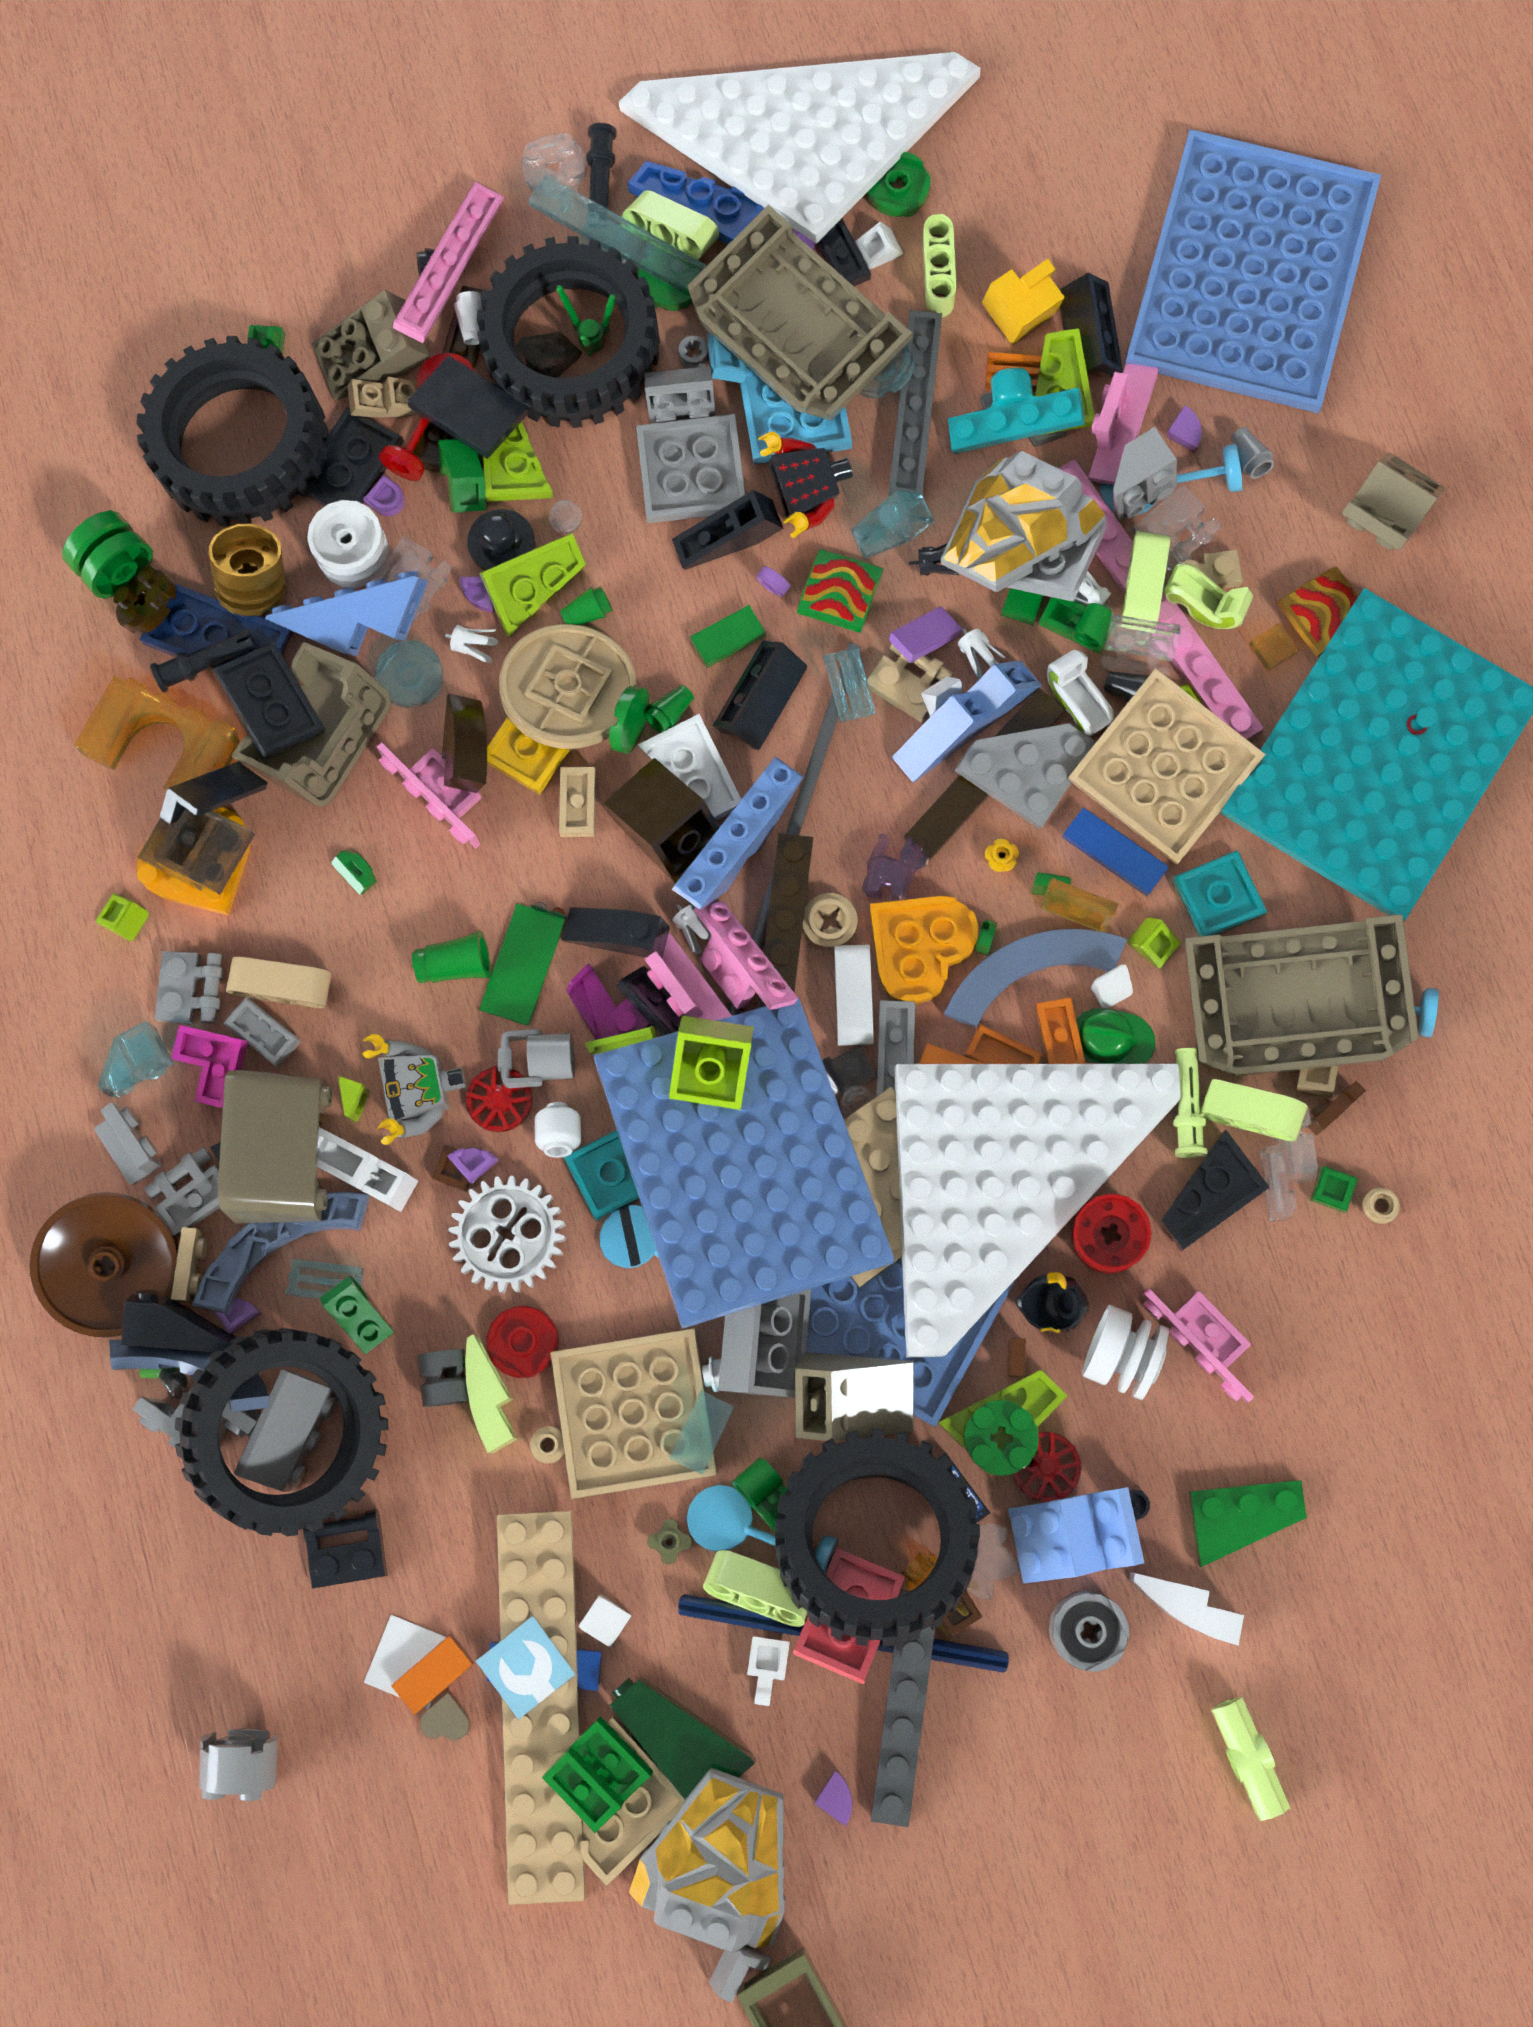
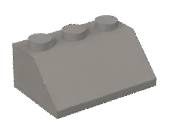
M811 1289L725 1315L718 1391L796 1398L795 1368L806 1353Z
M281 1369L269 1395V1407L263 1408L234 1474L282 1492H291L293 1487L297 1488L305 1476L307 1467L303 1465L309 1452L314 1453L321 1441L322 1433L319 1432L324 1418L329 1419L336 1408L338 1399L334 1397L333 1390L328 1385L303 1374Z

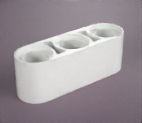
M870 945L834 946L838 1046L873 1044Z

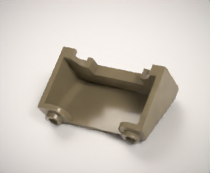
M304 642L293 659L292 673L302 683L301 688L325 727L324 733L264 761L247 735L239 743L231 757L303 800L322 807L329 804L341 788L388 713L391 698L389 692L358 664Z
M248 1070L227 1071L224 1083L218 1203L221 1211L236 1224L321 1221L322 1210L327 1208L328 1197L326 1189H321L320 1183L316 1180L319 1114H324L326 1107L332 1105V1089L324 1079Z

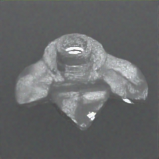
M984 1524L980 1526L978 1555L971 1581L967 1588L969 1593L983 1600L992 1599L994 1593L993 1580L1005 1579L1020 1571L1014 1556L1002 1547L1006 1540L1008 1529L997 1524Z

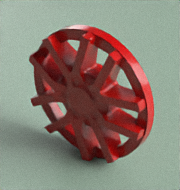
M493 1066L482 1071L475 1078L473 1077L466 1092V1106L471 1118L481 1128L497 1133L507 1132L521 1125L528 1117L533 1102L532 1091L530 1087L507 1088L504 1084L497 1085V1073L501 1072L498 1071V1067ZM512 1069L510 1071V1078L511 1075L516 1078H524L516 1070ZM491 1075V1086L481 1080ZM477 1085L487 1090L485 1096L473 1093ZM525 1089L526 1097L514 1098L513 1092ZM472 1099L483 1102L475 1111ZM526 1103L522 1114L519 1115L513 1105ZM488 1108L491 1113L483 1122L478 1116ZM509 1110L517 1118L511 1124L507 1123L504 1113ZM499 1115L503 1126H493L490 1124Z
M1039 1432L1037 1455L1035 1454L1032 1458L1031 1467L1026 1466L1021 1469L1032 1472L1031 1476L1023 1484L1019 1472L1013 1474L1014 1480L1020 1490L1034 1500L1048 1502L1062 1499L1068 1496L1079 1482L1081 1475L1079 1454L1076 1447L1065 1437L1053 1432ZM1040 1438H1049V1452H1042ZM1055 1440L1062 1442L1067 1448L1055 1454ZM1071 1452L1074 1462L1062 1465L1059 1458ZM1075 1467L1073 1480L1071 1481L1062 1470ZM1059 1476L1069 1485L1063 1492L1060 1491L1054 1482ZM1035 1478L1042 1481L1037 1493L1031 1492L1028 1489ZM1048 1483L1056 1495L1042 1496Z

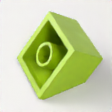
M682 1015L677 1037L669 1099L741 1110L754 1027Z

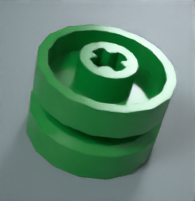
M109 510L99 512L87 518L74 529L64 544L62 559L78 577H81L83 583L96 597L107 599L114 597L120 587L127 586L143 567L151 564L153 550L138 533L134 532L131 525L119 512Z

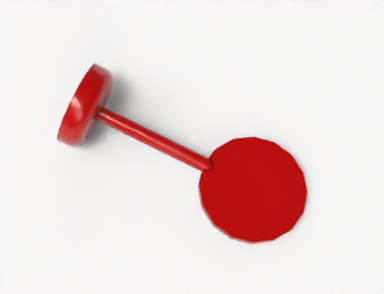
M436 354L426 360L419 369L417 376L418 388L448 356H451L475 372L467 359L458 354ZM421 417L405 448L388 445L379 454V460L388 470L410 481H419L424 474V465L413 454V451L429 422L427 419Z

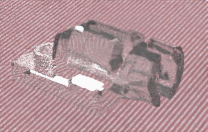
M1309 1107L1300 1130L1312 1124ZM1299 1131L1295 1142L1273 1137V1142H1277L1278 1145L1267 1146L1260 1151L1264 1180L1270 1187L1266 1190L1270 1222L1285 1221L1293 1217L1292 1211L1296 1210V1197L1293 1189H1289L1288 1184L1309 1182L1316 1178L1318 1165L1314 1145L1315 1138L1312 1134L1306 1135Z

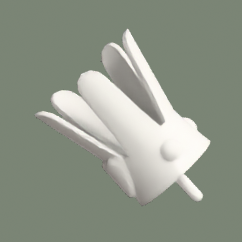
M1087 571L1074 601L1085 606L1089 603H1096L1108 608L1110 611L1112 610L1111 607L1105 604L1111 592L1107 588L1099 586Z
M456 625L452 635H445L447 638H451L450 648L452 651L469 654L488 663H492V658L473 648L471 644L496 646L499 643L495 638L475 634V632H495L496 629H468Z
M963 629L965 635L959 640L958 646L961 652L967 655L974 674L980 679L983 675L975 653H978L990 667L998 664V662L986 646L1000 657L1005 658V656L989 644L988 638L980 629H974L970 632Z
M678 904L677 908L680 911L673 918V922L678 929L682 930L692 953L695 951L697 955H700L702 949L694 932L700 938L710 940L712 934L693 911L695 908L693 904L683 909Z

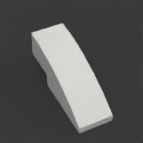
M319 1127L317 1167L401 1212L416 1187L418 1180Z
M1130 1572L1129 1580L1163 1612L1207 1636L1239 1646L1244 1615L1207 1606L1210 1591Z

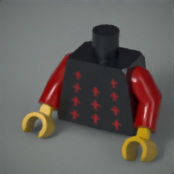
M772 431L759 436L758 440H764L768 448L760 451L761 456L765 457L775 453V455L771 456L768 465L786 516L783 523H792L795 527V531L790 536L795 538L802 532L821 525L834 509V500L840 494L837 482L853 477L849 460L845 458L830 463L825 448L817 449L813 443L794 438L779 437L777 433Z

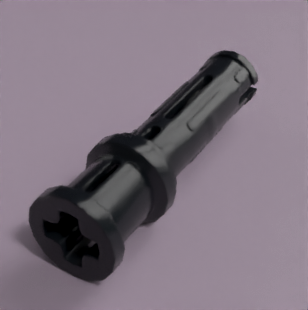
M594 123L588 127V136L591 139V144L586 160L591 167L587 220L590 224L595 225L597 213H599L598 226H604L608 223L610 168L615 163V154L612 152L613 140L617 137V131L610 124Z
M246 629L244 632L188 654L181 651L177 653L176 658L159 665L152 663L150 668L157 685L165 693L169 690L170 686L187 679L190 682L194 681L198 677L197 673L250 651L257 650L255 643L252 642L254 640L249 630Z

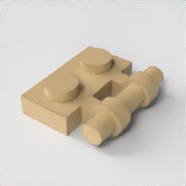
M891 644L890 650L900 655L895 663L886 656H883L866 680L865 687L922 723L928 714V710L921 693L930 688L936 679L942 680L946 676L953 677L954 673L946 669L944 663L939 659L934 658L932 660L925 655L912 662L925 671L923 677L919 678L906 670L910 662Z

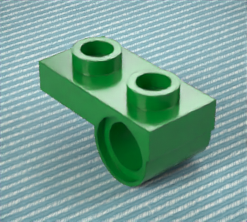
M1051 597L1038 625L1100 654L1116 620L1113 612L1100 604L1089 603L1085 606L1076 601L1072 602Z
M351 1275L320 1297L322 1306L364 1354H367L394 1333L392 1326L370 1302L366 1293Z
M759 1457L738 1475L731 1484L775 1533L778 1502L780 1495H784L787 1488L775 1469L765 1459Z

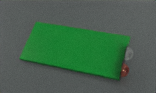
M536 902L534 905H530L532 908L516 904L479 1011L529 1026L566 921L565 918H568L560 907L548 911L544 902Z

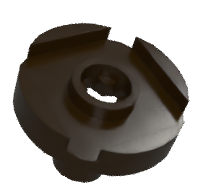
M150 565L143 567L127 586L120 587L114 595L113 601L117 604L116 617L119 624L134 634L135 631H140L142 634L149 633L157 628L171 611L166 606L170 597L175 600V582L165 573L156 570Z

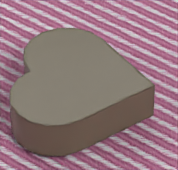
M448 1692L429 1708L420 1720L422 1733L432 1739L443 1735L452 1741L459 1740L469 1732L471 1726L468 1714L451 1692Z

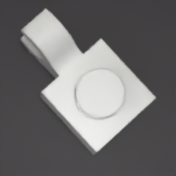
M753 1636L747 1675L758 1676L754 1704L769 1706L773 1679L785 1680L790 1642Z

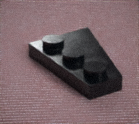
M1224 1130L1162 1217L1160 1224L1180 1251H1183L1270 1187L1228 1131Z

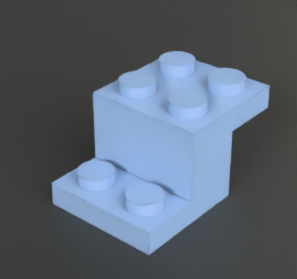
M1128 1487L1076 1495L1008 1509L1023 1584L1078 1577L1106 1569L1135 1566L1144 1563Z

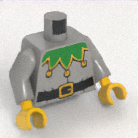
M371 1034L362 1040L365 1042L370 1041L375 1046V1051L366 1050L362 1052L365 1058H373L380 1053L383 1056L378 1058L389 1118L383 1120L376 1130L385 1128L390 1131L391 1135L385 1136L381 1140V1143L384 1145L392 1143L397 1137L406 1138L425 1134L442 1118L443 1111L450 1108L447 1091L466 1088L462 1067L443 1071L441 1060L436 1055H432L430 1050L405 1041L384 1040L377 1034Z

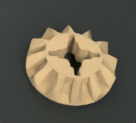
M825 893L816 896L806 905L803 930L813 944L827 949L834 946H842L849 939H852L857 928L858 917L853 904L847 898L835 893ZM838 910L836 923L840 929L830 926L827 930L825 929L821 932L824 924L821 915L830 917Z

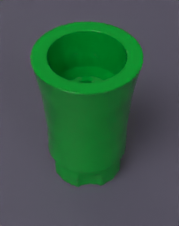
M481 930L457 939L426 945L425 948L415 949L412 953V966L418 983L490 978L491 976L489 950Z

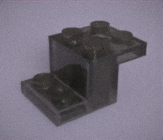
M185 808L177 822L169 824L162 818L159 819L138 858L200 891L204 887L220 895L255 834L252 830L214 811L197 816Z

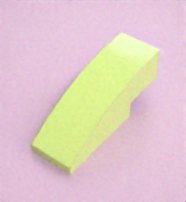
M473 1334L467 1338L466 1386L470 1409L477 1431L487 1453L493 1454L518 1439L501 1408L512 1401L513 1398L498 1370L492 1364L479 1336Z

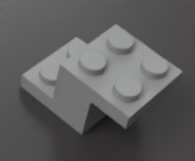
M140 1397L132 1409L141 1416L138 1421L155 1433L160 1430L169 1435L171 1438L168 1443L174 1448L175 1444L180 1443V1432L175 1430V1420L182 1417L184 1404H180L175 1409L164 1400ZM227 1402L220 1420L219 1441L228 1429L238 1436L243 1437L245 1434L251 1437L261 1414L256 1410L231 1412Z

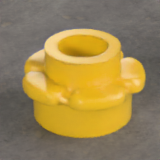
M997 839L993 842V845L987 846L985 858L992 870L1005 872L1014 869L1017 865L1016 859L1019 857V850L1015 844H1010L1006 839ZM999 853H1004L1005 857L1000 858Z

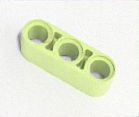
M649 190L643 191L622 215L626 227L634 234L690 260H698L719 238V230L710 218Z
M934 214L925 221L923 231L925 307L928 312L942 313V317H945L954 309L956 294L954 227L951 219L946 215ZM936 234H937V235H941V236H943V237L937 238V237H934L933 235H936ZM942 264L944 265V267L939 268L935 267L934 265ZM935 294H944L946 297H937Z
M1136 530L1131 551L1121 625L1151 630L1156 629L1171 536Z
M1213 1079L1206 1093L1200 1114L1204 1115V1118L1219 1124L1295 1142L1308 1106L1288 1096Z
M717 1551L703 1584V1588L708 1594L787 1625L800 1627L805 1624L808 1612L803 1607L798 1609L793 1603L790 1589L788 1586L784 1587L781 1580L780 1569L731 1551Z

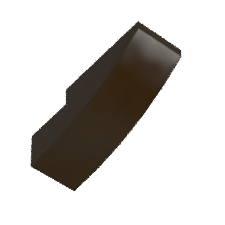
M450 693L447 695L442 759H446L444 786L477 793L486 784L487 734L484 710L480 700Z

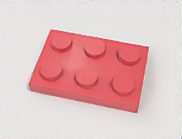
M836 1548L826 1571V1576L840 1589L853 1596L870 1600L897 1598L905 1580L903 1575L839 1548ZM808 1615L793 1654L864 1684L881 1640H868V1646L856 1645L857 1638L844 1634L842 1640L831 1636V1628L822 1623L819 1627H816L809 1621Z

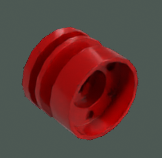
M1112 1193L1097 1196L1084 1205L1074 1220L1071 1237L1074 1251L1082 1263L1094 1271L1113 1274L1124 1272L1142 1259L1149 1248L1152 1231L1149 1217L1141 1205L1127 1196ZM1112 1226L1116 1228L1115 1235L1120 1238L1119 1241L1113 1240L1108 1245L1104 1243L1105 1236L1100 1234L1101 1229L1107 1231Z

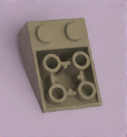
M383 290L312 343L333 399L338 400L349 396L347 386L351 379L384 383L387 377L398 378L406 375L430 358L425 342L421 343L393 328L394 320L404 305L405 299L387 290Z
M806 1352L796 1366V1438L824 1441L833 1438L834 1441L846 1440V1433L856 1430L858 1431L859 1438L871 1437L872 1429H883V1436L898 1434V1431L903 1433H912L914 1431V1361Z

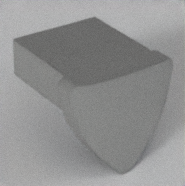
M747 1945L737 1952L724 1950L709 1984L719 1998L732 2003L749 1967L767 1970L772 1959Z

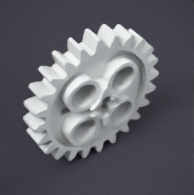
M514 1176L509 1177L507 1185H504L499 1177H495L493 1188H490L488 1184L482 1181V1193L478 1194L470 1189L469 1194L472 1201L470 1203L462 1200L458 1202L464 1209L463 1214L452 1213V1217L459 1222V1226L451 1227L448 1231L458 1235V1239L450 1242L449 1246L460 1249V1252L453 1257V1260L455 1262L466 1261L461 1269L463 1274L475 1271L471 1280L473 1283L478 1284L485 1278L486 1290L490 1291L494 1284L498 1283L499 1292L505 1294L508 1284H511L514 1291L518 1293L523 1281L530 1288H533L534 1281L532 1277L537 1275L545 1280L546 1275L543 1268L545 1266L553 1269L557 1267L550 1259L552 1255H563V1252L555 1246L558 1242L566 1241L565 1236L557 1233V1230L565 1227L566 1224L564 1221L554 1219L562 1211L559 1207L549 1208L554 1199L551 1195L540 1198L543 1191L540 1185H537L530 1191V1181L526 1178L520 1186H517ZM502 1201L511 1202L512 1211L510 1215L503 1219L497 1218L495 1215L496 1206ZM527 1208L526 1214L515 1224L521 1209ZM531 1221L540 1222V1234L533 1239L526 1238L524 1235L525 1225ZM503 1228L506 1230L512 1228V1233L515 1235L512 1241L509 1239L503 1241L504 1237L500 1234ZM483 1230L489 1231L491 1234L489 1245L485 1248H476L474 1244L476 1234ZM500 1245L496 1257L493 1261L489 1262V1255ZM511 1250L518 1251L520 1253L519 1264L512 1269L505 1268L503 1264L505 1254Z

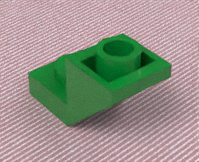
M457 439L438 440L440 474L448 477L450 511L459 513L486 510L485 478L477 452Z

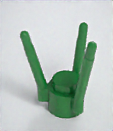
M558 285L556 290L573 323L574 330L577 332L580 347L588 356L599 352L605 344L604 335L610 333L609 324L614 308L615 295H609L602 323L593 319L581 322L563 287Z

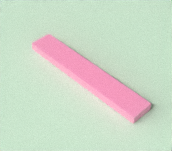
M474 181L394 320V329L424 343L501 207L504 196Z

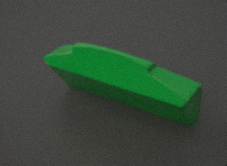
M348 849L340 851L331 863L359 895L364 894L377 883L372 872L373 869L358 853Z

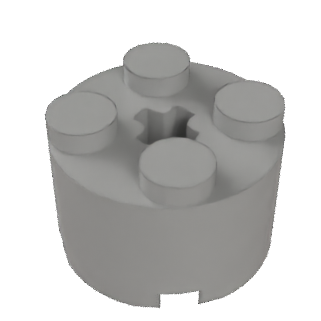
M1079 1591L1064 1597L1053 1609L1049 1616V1637L1057 1654L1067 1663L1081 1670L1097 1672L1110 1668L1121 1659L1129 1638V1625L1122 1609L1111 1599L1095 1592ZM1085 1622L1097 1626L1092 1631L1094 1636L1092 1640L1085 1636H1080V1632L1084 1630L1082 1624Z
M259 1729L228 1730V1736L216 1739L217 1732L204 1735L200 1742L199 1788L202 1790L201 1797L203 1799L215 1800L224 1798L225 1795L239 1794V1800L255 1801L262 1799V1791L273 1789L276 1785L278 1735L275 1734L269 1739V1731Z

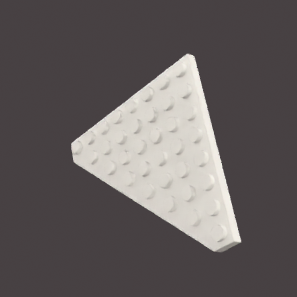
M950 52L640 81L619 101L620 111L730 186L739 189L755 203L762 205L764 208L770 205L792 225V228L817 244L900 159V155L904 151L907 152L980 78L981 68L958 53Z
M897 1064L895 1066L906 1357H943L957 1344L1181 1099L1178 1064Z

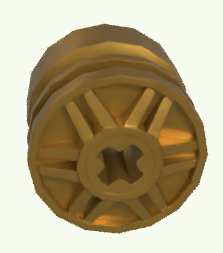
M236 524L224 528L216 534L209 545V560L213 574L215 595L220 605L231 613L242 616H259L271 612L272 608L279 606L286 595V580L281 543L277 536L267 528L255 524Z

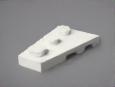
M700 714L638 744L651 759L656 758L704 799L715 820L730 814L742 800Z

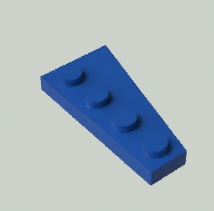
M645 161L628 182V191L637 197L643 191L649 190L710 218L719 230L718 240L727 245L764 209L762 205L749 199L734 186L732 189L715 185V180L709 178L686 177L684 171Z

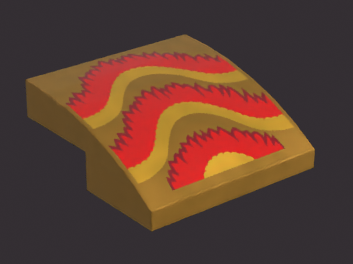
M1335 566L1281 598L1277 605L1317 657L1323 653L1359 595L1339 568Z

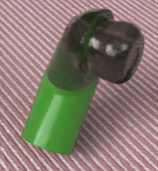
M180 1367L163 1368L160 1370L139 1369L140 1378H159L164 1387L167 1388V1395L171 1398H180L183 1392H187V1376L180 1372Z

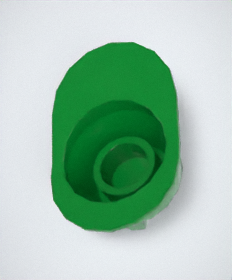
M1092 1008L1083 1012L1076 1019L1085 1060L1098 1064H1145L1153 1055L1155 1035L1151 1026L1143 1018L1112 1009Z

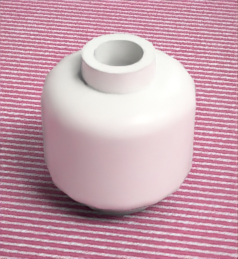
M553 1102L536 1114L535 1144L540 1150L544 1151L545 1155L557 1158L566 1157L580 1145L581 1117L576 1110L568 1107L566 1103Z

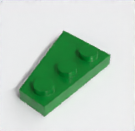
M1301 1480L1189 1491L1199 1567H1203L1307 1518Z

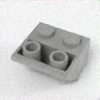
M711 366L644 373L650 424L716 416Z
M1155 427L1127 443L1124 447L1113 489L1115 517L1118 521L1126 517L1133 518L1145 509V505L1155 499L1158 501L1165 499L1177 487V459Z

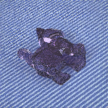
M882 833L878 836V844L874 847L867 863V876L863 882V891L866 893V896L881 900L883 894L881 887L886 886L891 888L890 901L907 900L908 895L906 892L913 880L914 873L920 868L927 866L929 856L924 853L921 845L914 843L912 837H908L900 852V860L884 854L890 843L889 837Z

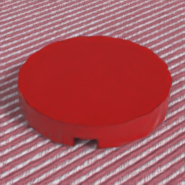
M527 1305L513 1307L501 1312L491 1323L486 1336L487 1352L492 1364L503 1374L515 1378H532L544 1372L551 1365V1352L558 1351L559 1348L558 1331L552 1319L543 1311Z

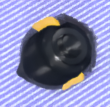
M1052 1272L1034 1278L1016 1298V1303L1021 1313L1031 1325L1041 1332L1053 1331L1059 1334L1064 1331L1069 1332L1070 1329H1075L1082 1318L1086 1316V1313L1089 1312L1087 1296L1077 1281L1059 1272Z

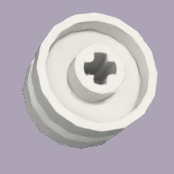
M340 500L330 503L318 511L309 524L307 540L311 553L329 581L341 587L359 588L382 576L389 564L391 550L378 517L369 507L357 501Z

